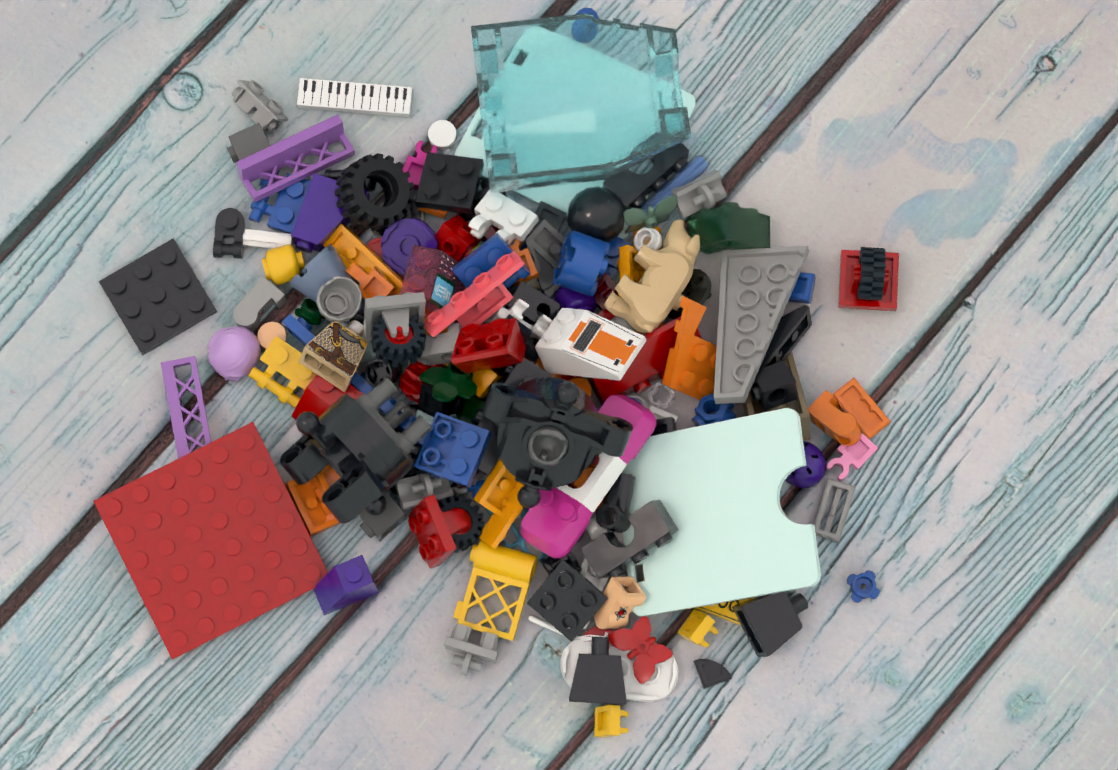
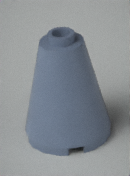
M329 244L328 247H325L304 267L301 277L296 274L289 284L316 303L319 289L333 277H347L353 281L354 279L346 272L347 268L332 244ZM362 297L359 312L364 314L365 299Z

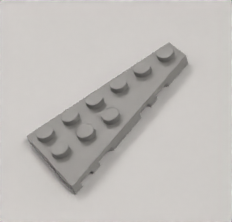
M808 246L722 250L714 383L715 404L745 403L809 254Z

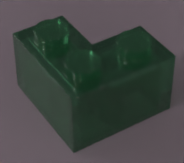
M726 202L722 204V207L716 209L703 208L701 213L690 215L689 235L691 238L694 235L700 236L699 252L705 254L728 249L770 248V216L758 213V209L742 208L736 202Z

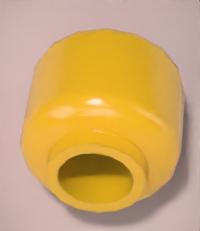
M290 244L269 249L266 251V258H262L265 276L268 280H272L275 285L289 283L296 274L301 277V269L305 267L302 252H296Z

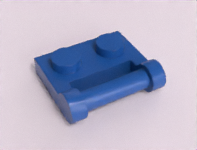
M497 232L452 268L453 273L468 288L479 274L488 272L496 265L500 257L510 254L513 250ZM524 264L502 283L506 288H509L520 278L525 279L531 272Z

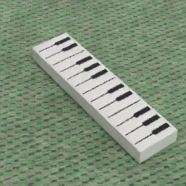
M300 78L297 107L410 117L413 89L412 87Z

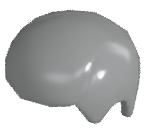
M336 276L321 286L318 291L316 304L320 314L327 320L342 323L350 320L357 314L361 306L362 293L359 285L351 278Z

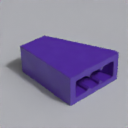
M316 173L313 174L291 234L292 241L299 250L312 253V250L321 252L325 248L323 246L340 224L347 226L350 223L351 219L349 217L344 219L341 215L344 212L343 208H337L336 202L340 200L339 197L335 196V190L340 187L336 185L337 180ZM364 189L367 199L370 200L368 190Z
M363 555L334 566L314 588L324 616L379 593Z

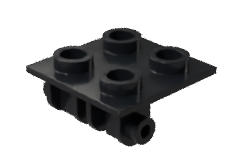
M563 559L529 599L527 604L572 642L606 602L608 597L580 574L582 568L577 563L573 562L570 565Z

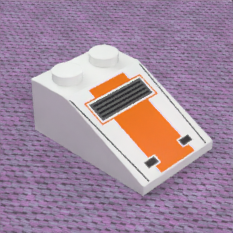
M561 308L536 344L535 349L545 371L548 373L620 381L645 344L646 338L588 310Z

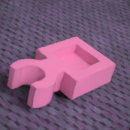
M861 433V438L856 444L852 446L840 445L837 448L836 452L841 457L830 460L826 470L830 471L833 466H840L842 473L837 478L840 482L847 477L850 466H853L858 471L877 451L878 447Z

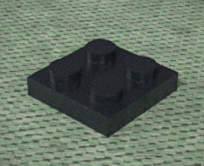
M427 152L415 198L416 207L472 214L484 168L483 159Z

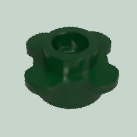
M305 299L301 304V308L295 309V315L302 317L309 324L319 325L321 319H326L320 314L317 304L311 299Z

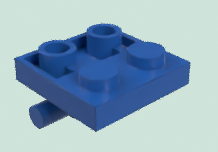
M436 412L431 424L433 430L427 433L414 467L429 473L430 476L440 479L441 477L470 488L492 433L489 430Z

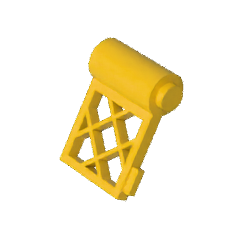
M481 540L479 545L474 544L469 560L473 562V570L464 601L457 602L453 618L458 619L457 623L471 627L473 630L498 635V637L514 641L529 587L536 572L538 556L499 544L494 549ZM478 576L489 578L495 589L481 598L475 589ZM495 580L505 584L498 587ZM510 585L522 588L518 601L508 606L501 590ZM497 593L505 608L490 616L483 601ZM474 594L477 600L471 603L472 596ZM479 603L486 619L477 624L467 622L468 610ZM516 606V610L513 615L510 609ZM506 611L512 620L509 633L498 631L492 620ZM489 622L492 629L482 625Z

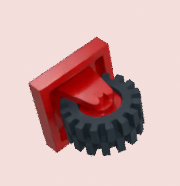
M861 247L860 251L841 250L838 308L896 311L899 253L886 252L885 248Z
M435 495L423 498L408 515L410 531L412 534H416L420 544V555L425 562L427 561L430 569L440 566L452 553L467 550L481 536L484 522L480 521L484 517L482 513L477 514L479 509L477 504L474 507L470 505L473 500L468 498L466 501H463V496L460 495L454 499L453 495L449 496L446 500L444 498L438 504Z

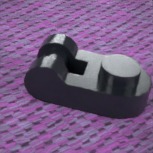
M226 208L217 215L213 242L214 258L232 255L233 258L243 259V234L246 225L242 213L237 209ZM225 238H234V243L224 244Z

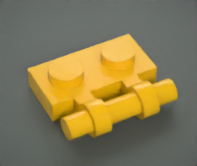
M275 336L260 357V360L268 365L266 371L263 373L254 366L248 376L257 382L256 385L261 389L266 388L278 396V400L284 405L287 402L296 408L300 397L293 392L297 386L305 390L317 374L299 363L302 354L300 351L278 336ZM276 371L290 380L286 388L272 379Z

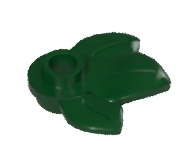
M452 362L446 368L431 367L419 376L421 381L433 385L432 396L439 402H450L458 395L465 399H471L477 393V385L472 381L473 373L463 372L453 365Z

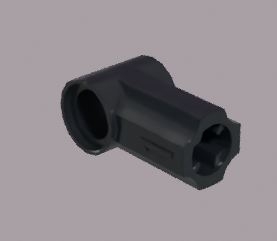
M623 473L619 475L604 497L603 505L596 512V521L600 527L615 533H623L630 528L631 522L628 516L631 515L629 509L636 477ZM617 512V519L611 524V517Z

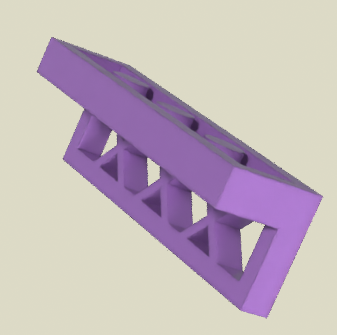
M337 114L237 161L238 177L255 203L312 176L314 173H318L354 156L355 150L345 136L343 122ZM337 141H340L345 150L338 153L327 151L328 146ZM308 155L319 156L318 162L313 165L302 163L303 158ZM284 166L294 168L293 174L288 177L278 176L277 172L278 169ZM259 178L269 180L267 187L258 191L251 184V182Z
M195 356L161 362L178 459L193 452L197 446L203 447L204 445L200 443L203 437L206 445L212 442ZM191 365L192 376L184 384L177 379L176 367ZM193 381L195 385V390L190 388ZM186 391L197 396L198 402L191 412L182 406L181 398ZM198 409L201 419L195 415ZM192 418L202 424L203 428L196 440L188 435L186 428Z

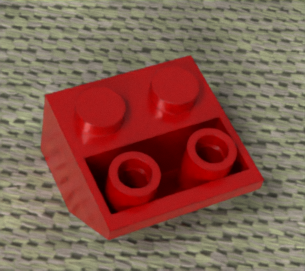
M500 318L491 323L481 325L469 324L460 328L451 356L452 364L465 373L522 363L526 346L517 319L506 320Z

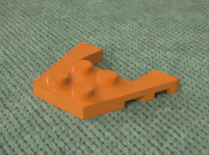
M682 296L680 301V307L683 308L681 320H676L674 331L678 334L675 347L669 350L662 384L701 400L702 397L714 393L717 345L694 335L707 307Z

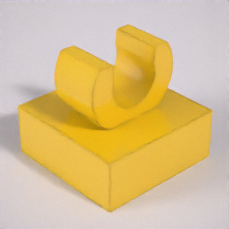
M694 609L677 633L685 640L707 648L709 644L704 641V636L707 632L717 635L718 630L712 626L715 620L708 614Z
M620 705L595 707L594 737L607 738L627 733L628 728L620 727V717H627L628 712L620 711Z

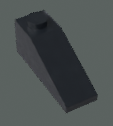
M804 305L781 317L759 369L784 361L812 325L810 307Z

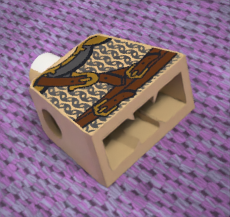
M355 320L351 321L347 327L339 322H332L304 347L299 363L343 392H346L368 346V342H365V339L361 337L363 335V325Z

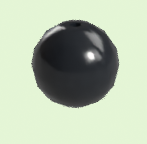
M600 186L588 187L577 193L569 203L568 227L571 232L574 230L609 243L615 240L624 228L623 213L625 206L620 197L610 189Z

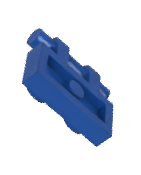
M261 179L259 184L261 189L267 187L269 180ZM303 179L276 192L279 195L274 206L267 204L270 196L255 203L252 201L250 206L252 211L249 220L259 223L262 214L270 216L267 223L268 228L292 234L311 181Z

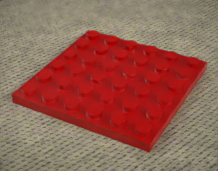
M254 422L94 500L95 506L172 660L314 589L315 585L328 573Z

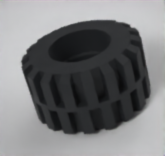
M377 153L374 156L369 154L350 164L341 172L342 176L336 182V185L340 187L335 190V196L340 199L336 202L337 208H343L344 212L341 215L344 219L349 217L351 219L350 224L354 227L360 224L361 230L366 231L371 228V231H376L404 217V213L408 212L411 207L408 203L413 201L414 194L410 193V190L414 189L413 182H408L407 178L411 176L408 171L403 172L402 168L404 165L400 161L395 164L393 162L394 158L391 156L383 158V154ZM366 178L375 180L383 188L385 194L383 207L376 206L367 199L364 193V181Z

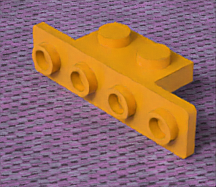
M499 459L473 499L493 512V515L483 528L481 536L478 538L494 549L506 537L508 529L523 510V506L518 502L517 494L524 485L515 480V477L506 469L501 459Z

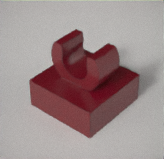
M607 273L597 280L598 285L594 294L597 307L601 311L606 309L604 303L612 291L619 296L615 290L617 283Z

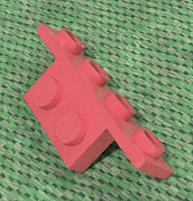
M515 251L503 255L497 260L493 268L488 272L479 274L473 280V284L464 291L454 294L450 302L443 308L433 311L427 317V321L423 323L425 329L432 337H435L455 320L462 327L469 324H482L514 298L502 282L519 270L525 263Z

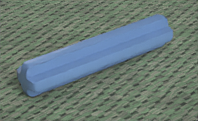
M696 156L641 209L646 214L648 207L651 206L655 209L656 205L664 198L672 196V189L683 186L699 177L707 169L708 163L701 156Z

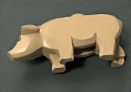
M675 220L671 223L663 241V249L653 250L645 244L641 246L633 259L642 266L645 273L638 283L632 281L624 274L615 287V290L622 298L612 291L604 303V306L610 313L624 318L638 332L651 333L660 326L671 309L677 311L680 307L681 298L684 296L681 293L692 277L696 256L700 251V236L694 235L691 238L684 228L685 222L683 220Z

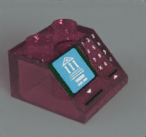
M413 244L400 295L407 292H424L426 300L425 316L428 317L433 311L441 309L448 304L454 294L466 289V286L452 270L459 262L442 250Z

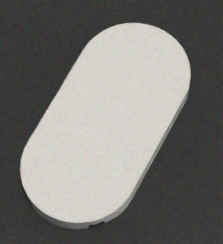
M584 635L573 640L564 649L560 668L564 680L570 687H572L578 655L591 654L592 637L605 636ZM611 643L609 644V655L621 656L626 700L656 702L672 692L676 686L679 674L678 664L673 655L665 662L655 664V672L652 677L644 684H641L634 676L633 663L636 657L632 660L627 657V654L632 650L622 651L612 646Z

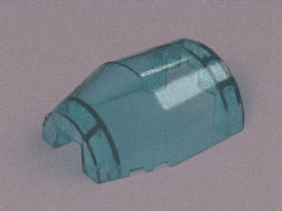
M587 13L471 26L490 193L607 180L690 139L691 130L688 110L683 105L678 71L679 49L676 29L640 23V26L621 23V19L613 18V21L594 18L593 14Z

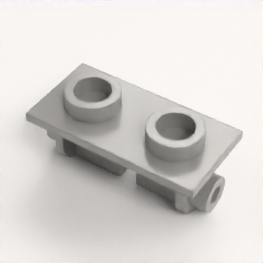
M238 80L242 88L237 87L232 92L233 101L247 114H250L256 108L257 111L251 118L256 123H260L265 132L273 133L279 126L276 123L277 121H288V118L282 113L284 111L283 107L273 99L269 100L263 94L264 89L253 80Z

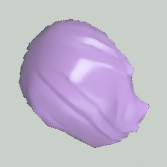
M241 326L223 328L216 331L207 345L210 365L226 381L230 380L233 382H237L240 378L249 375L259 360L261 350L260 342L254 332Z

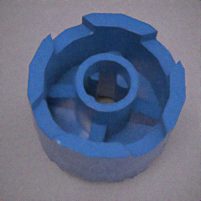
M572 230V233L569 232L559 253L561 255L559 268H554L552 284L593 297L598 285V281H596L598 274L603 276L609 260L605 257L610 243Z

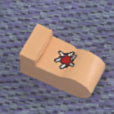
M611 577L603 593L608 599L594 615L597 627L599 629H622L627 625L629 613H631L634 606H642L646 595L633 577Z

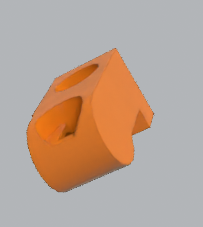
M825 390L808 408L811 422L843 446L856 444L861 438V430L856 418L850 413L841 412L835 397Z

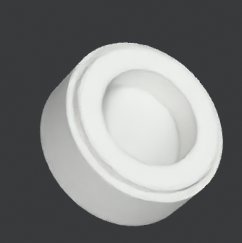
M447 120L434 122L428 130L430 144L437 146L439 150L451 148L457 139L454 125Z

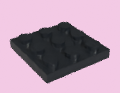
M174 238L99 281L142 355L217 312Z

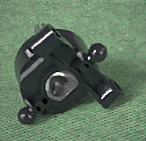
M526 377L516 388L501 382L492 383L482 410L486 418L498 425L497 443L500 459L506 469L515 477V480L524 485L518 491L517 499L520 505L525 508H533L538 505L541 500L539 490L552 491L554 487L564 486L576 481L592 462L595 455L603 452L614 457L623 456L633 430L632 424L622 418L598 413L591 398L576 384L553 377L536 379Z

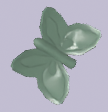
M672 195L664 198L656 205L655 209L651 206L648 207L647 214L643 209L639 208L625 210L623 213L624 221L627 225H630L625 230V234L639 230L644 226L646 228H655L658 226V223L668 221L670 218L669 213L674 210L677 204V197Z

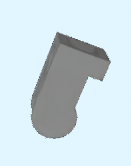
M263 276L234 308L233 317L237 326L245 327L251 331L255 330L260 324L261 317L273 305L280 309L287 302L286 296Z
M459 323L448 326V332L440 333L435 337L426 334L425 348L421 358L417 357V361L427 366L452 362L451 356L460 328L463 327Z

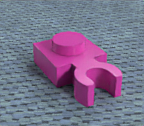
M419 141L416 144V158L408 155L402 169L404 173L409 172L411 177L407 178L408 182H413L414 190L417 191L427 153L422 151L423 141ZM434 145L432 147L431 153H437V146Z

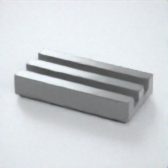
M827 479L814 521L817 536L839 543L855 492V486ZM833 486L837 488L825 529L820 530L819 526L831 487ZM842 490L848 491L836 533L833 534L830 533Z

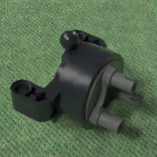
M386 377L367 395L363 393L357 400L345 393L319 417L314 412L301 413L297 417L296 426L299 432L304 435L282 454L279 461L281 466L299 485L309 482L329 464L340 478L324 492L322 502L342 524L353 520L364 509L370 515H380L384 512L387 502L383 494L412 469L407 455L414 450L413 446L433 430L430 424L420 415L402 433H396L394 430L409 416L413 415L409 408L398 415L406 406L401 400L383 417L378 413L380 411L379 407L393 394L398 392V389Z

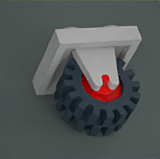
M407 292L402 295L393 296L379 295L365 299L364 339L365 342L372 341L373 353L376 352L375 357L378 360L383 357V364L388 365L389 361H392V367H397L398 363L402 362V367H407L408 361L414 364L417 361V357L421 358L426 338V329H424L423 324L426 305L424 292Z

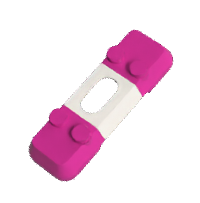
M609 396L598 411V413L611 417L622 418L632 424L633 430L623 456L614 457L603 452L599 454L600 460L585 484L578 489L564 485L554 487L552 491L539 490L541 494L540 502L537 506L530 508L521 521L520 532L522 537L529 544L552 558H562L570 552L589 525V519L629 461L635 459L655 430L657 423L655 415L649 409L627 396Z

